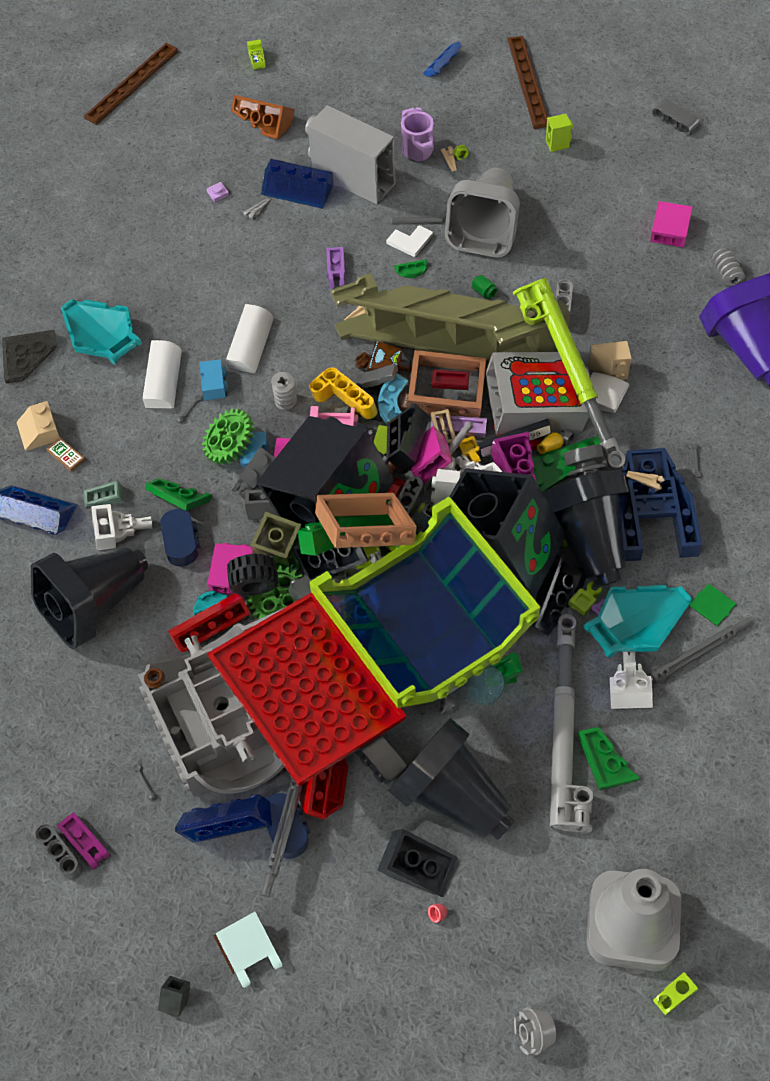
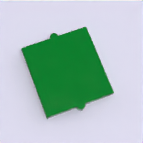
M709 583L700 593H697V597L689 604L692 609L716 626L725 617L729 616L728 613L736 605L734 601Z

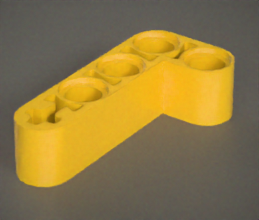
M327 368L309 385L313 398L317 402H324L335 394L348 406L355 408V411L363 418L372 419L377 415L374 399L336 368Z

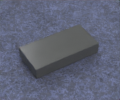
M392 364L365 372L361 386L364 389L395 380L398 371L397 365Z

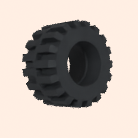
M246 554L234 558L227 564L229 589L235 594L245 596L259 595L273 590L279 584L276 560L272 556L266 554Z

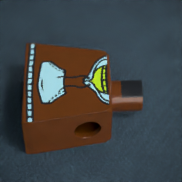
M375 341L367 367L368 371L392 364L397 365V373H399V370L410 371L411 361L402 359V350L400 348Z

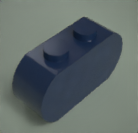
M182 509L170 510L160 519L165 553L171 564L180 567L187 566L198 557L197 549L201 548L199 537H195L194 533L198 532L196 521H192L191 515L187 511Z
M284 793L270 795L263 801L260 808L262 818L273 843L287 794ZM299 803L297 804L283 858L291 859L300 856L305 852L309 844L307 834L311 832L307 822L301 821L300 815L303 813Z

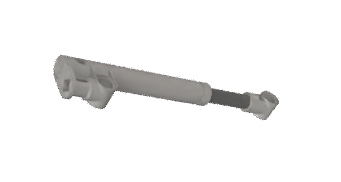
M564 614L559 618L557 627L559 677L558 687L554 690L550 829L588 833L593 830V826L590 825L593 792L588 787L572 785L575 690L571 686L572 652L575 649L576 619L572 615ZM563 625H569L571 628H564ZM585 796L588 801L581 802L577 797Z

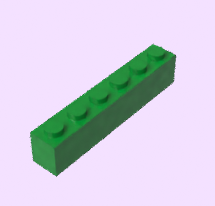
M388 514L334 516L340 527L388 526L393 524ZM320 521L318 523L306 524L305 528L298 530L301 554L318 555L335 548ZM340 532L341 536L346 534V532Z

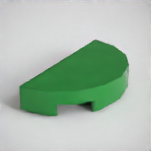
M427 259L394 265V269L402 277L415 278L421 276L426 271Z

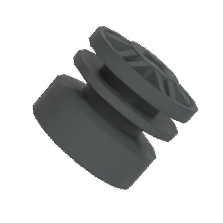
M601 444L575 449L563 454L566 467L575 466V470L568 473L569 477L577 476L578 478L599 472V470L607 467L606 464H597L598 460L604 458Z

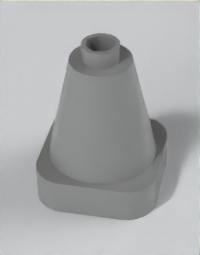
M491 168L485 171L476 181L463 180L454 186L447 202L445 239L451 247L459 251L490 257H502L509 253L516 237L520 201L514 192L513 178L506 170Z
M638 869L631 873L606 871L600 874L595 879L590 893L587 948L590 955L597 962L608 966L654 972L668 968L673 963L680 946L681 894L678 887L671 880L661 877L658 873L649 869ZM642 886L648 887L652 894L649 898H644L638 894V889Z

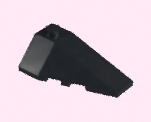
M300 545L292 548L304 575H307L310 580L315 579L326 571L332 575L369 561L363 547L332 548L318 555L301 554Z
M563 555L556 556L536 597V602L540 606L538 620L533 623V627L546 635H549L558 623L564 607H570L568 605L570 598L574 593L576 594L583 588L587 577L580 566Z

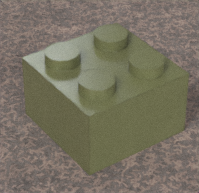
M265 512L250 545L252 553L272 556L277 563L289 566L294 555L292 548L299 544L298 530L302 529L301 524Z

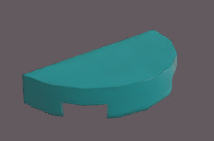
M216 591L203 593L198 597L193 606L194 616L227 598V595L217 593Z

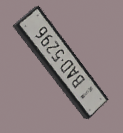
M549 419L479 442L478 449L481 458L491 455L490 452L494 439L529 432V441L551 434Z

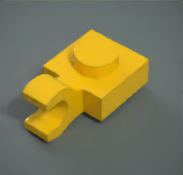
M471 436L463 439L457 447L460 454L466 455L470 462H475V465L476 462H481L478 456L479 449L475 437Z

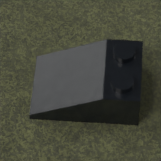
M399 829L392 832L377 871L393 879L443 897L457 856L404 829Z

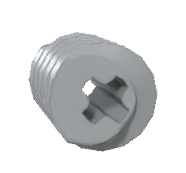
M726 247L714 253L712 260L725 285L739 284L744 280L745 274L739 262H737L738 260L734 252Z
M278 372L271 380L275 405L281 410H290L297 403L294 378L287 372Z

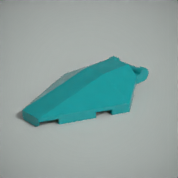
M71 299L61 307L75 352L105 357L115 365L122 356L134 347H139L142 344L140 338L133 333L131 314L127 306L116 305L115 307H109L107 303L91 300L79 302Z
M666 585L637 586L636 589H626L625 586L611 587L598 617L587 622L584 625V629L592 634L605 651L604 654L607 658L613 657L618 652L658 651L691 603L692 598L682 586L667 588Z

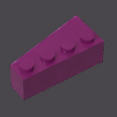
M529 432L493 440L490 453L495 464L502 472L532 475L536 481L533 470L534 464L531 457V445L529 444Z

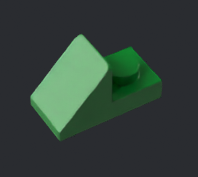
M514 652L484 670L489 688L517 683L516 675L523 672L519 655Z

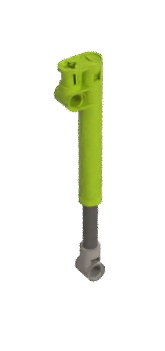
M547 278L539 279L516 289L513 295L518 297L521 304L520 309L524 321L529 325H534L545 320L575 392L579 396L578 399L581 405L585 404L599 436L607 466L611 470H619L625 463V456L621 453L615 437L612 438L596 401L598 398L596 390H594L593 383ZM529 311L536 312L537 316L535 318H530L527 316V313ZM611 457H619L621 463L619 465L612 464Z

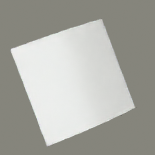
M593 372L590 379L598 395L596 401L600 410L615 413L629 387V383L610 375Z

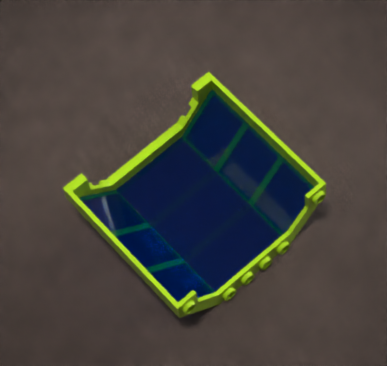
M450 497L432 507V518L428 521L430 526L424 533H418L415 537L414 545L400 546L352 577L341 580L340 583L332 580V576L328 571L310 581V589L315 598L397 708L433 702L438 698L443 699L456 686L459 688L473 675H480L488 665L498 663L521 635L539 618L540 606Z

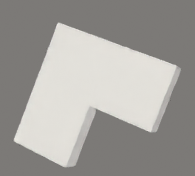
M420 225L410 236L395 230L386 240V243L416 257L431 239L433 232Z

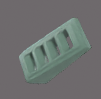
M118 481L84 490L86 508L124 502V489ZM91 494H94L95 500L91 501Z

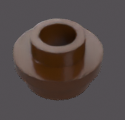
M366 352L358 355L355 359L356 366L358 368L368 367L371 355Z
M158 668L149 669L144 676L145 684L153 689L161 687L165 682L164 672ZM158 677V680L152 681V678Z

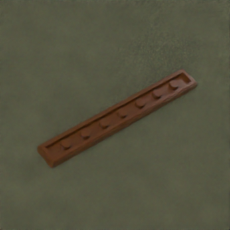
M523 36L507 38L533 129L546 128L548 117Z
M165 43L84 115V119L95 125L101 122L178 52V48Z

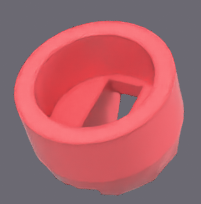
M442 904L431 905L428 909V915L435 923L443 921L447 917V908Z

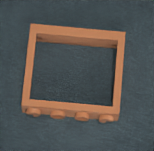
M415 350L407 409L412 404H417L424 412L430 415L432 412L449 409L451 416L480 418L486 358ZM418 365L479 371L476 402L414 395Z
M394 493L317 495L315 514L335 548L414 545L417 526ZM388 514L395 525L340 527L334 516ZM340 532H346V534L341 536Z

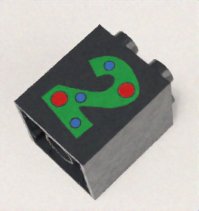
M308 416L258 479L257 484L279 517L299 523L303 529L306 524L319 522L315 514L317 495L387 493L395 480L387 468L389 464L387 457L378 451L373 442L375 435L366 425L357 423L355 426L343 424L334 417L322 419Z
M465 468L449 497L534 599L566 538L563 528L532 475ZM453 519L436 537L454 567L461 562L474 546ZM480 552L476 554L460 573L468 588L492 591L501 581L499 575ZM507 585L500 592L503 594L514 595Z

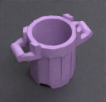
M410 108L402 111L401 146L404 156L416 162L428 159L434 151L433 118L429 114L422 112L421 108Z

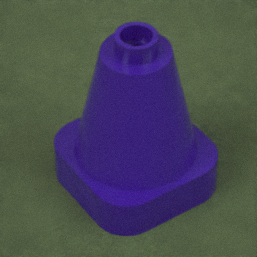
M770 273L720 291L709 300L699 319L708 337L720 335L757 381L765 380L767 385L770 386Z

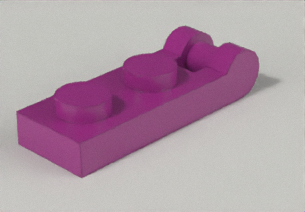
M74 812L57 825L58 829L93 870L99 866V862L111 856ZM96 848L98 853L91 857L89 853Z

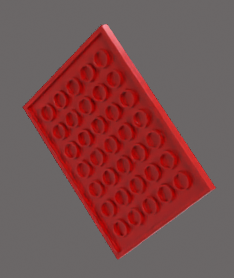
M312 592L207 653L211 662L298 787L406 720V714L401 708L396 707Z

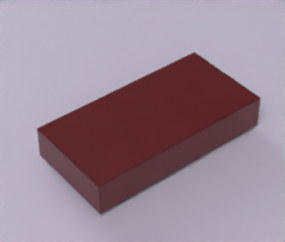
M433 370L432 388L468 390L470 372Z

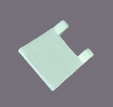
M255 911L216 933L242 987L245 988L251 984L244 969L268 956L274 969L282 967V963Z

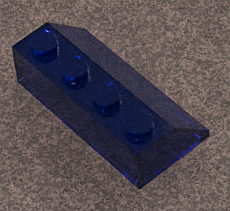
M270 159L264 172L261 195L323 209L334 186L333 172Z
M13 485L0 489V519H9L19 525L26 524L35 530H46L48 534L57 535L66 529L78 506L75 503Z
M254 794L243 800L232 799L230 803H214L207 808H193L190 812L183 813L175 826V832L194 843L272 826L270 801L260 794Z

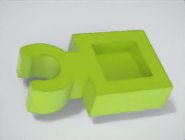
M593 581L588 583L586 591L581 588L568 603L569 606L583 616L596 603V598L600 596L602 591L601 587L597 591L591 589L594 584Z

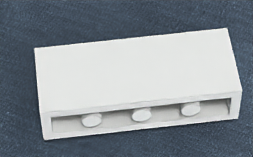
M245 304L226 358L228 369L256 373L274 319L268 310L259 306Z
M151 340L143 392L145 408H174L182 350L172 342Z

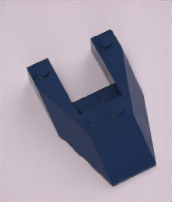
M665 448L627 450L622 472L629 493L619 498L625 561L641 560L644 548L639 519L672 517L679 558L698 557L700 554L702 540L693 494L688 491L684 479L678 474L675 469L676 466ZM628 471L663 476L665 481L662 483L657 482L662 488L657 491L626 477Z

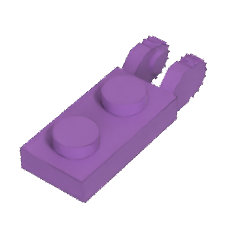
M343 247L326 248L330 289H334L335 286L333 278H340V286H344L345 266Z

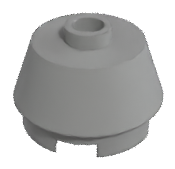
M527 1007L519 1012V1016L514 1018L515 1035L520 1034L523 1043L520 1049L525 1054L539 1055L555 1043L556 1028L549 1012Z

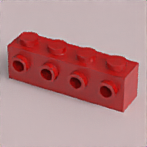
M234 593L168 630V633L176 648L183 653L189 651L185 644L187 638L190 639L192 645L194 644L191 636L194 635L197 636L199 643L204 642L216 633L226 630L230 625L242 621L251 613L243 598L239 594Z

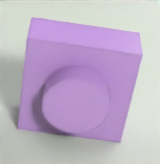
M221 182L206 189L214 202L229 196V192Z

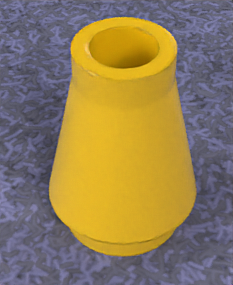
M551 432L537 445L538 452L545 454L561 448L564 443L563 437L557 432Z

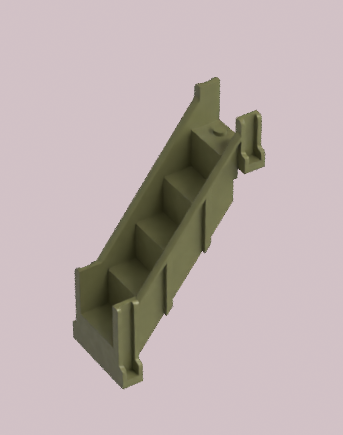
M371 273L358 277L356 282L331 291V296L337 308L352 304L363 306L365 310L364 314L334 324L341 340L354 337L427 352L486 358V363L490 362L493 352H558L545 320L529 325L524 321L520 306L507 304L503 300L490 301L452 294L449 290L440 289L436 291L404 285L387 291V289L378 291V286ZM562 300L557 303L569 328L571 313ZM529 311L527 316L535 318L537 314L534 311Z

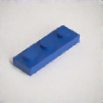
M457 41L450 44L423 72L424 75L427 77L438 75L441 72L440 69L450 63L449 59L459 53L458 50L462 47L461 43Z

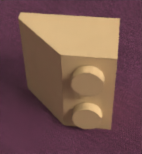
M627 341L591 345L589 369L621 380L628 379L631 355Z
M48 401L29 406L17 421L25 451L53 443L60 438Z

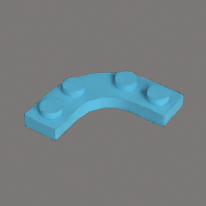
M398 373L395 380L384 383L378 397V410L386 424L402 413L397 405V398L408 385L409 380Z

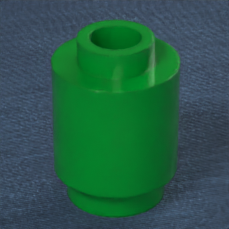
M484 275L476 276L472 281V289L485 299H492L498 291L496 285Z

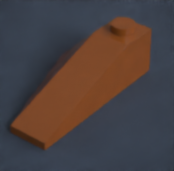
M238 95L233 96L231 111L243 120L248 119L252 122L251 126L253 128H260L262 130L261 134L275 139H280L292 125L295 110Z

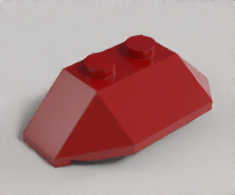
M345 758L303 784L299 801L305 814L324 820L343 806L348 774V764Z

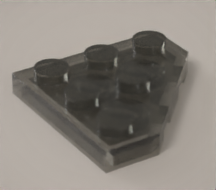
M55 330L2 338L4 380L6 384L24 381L57 348Z

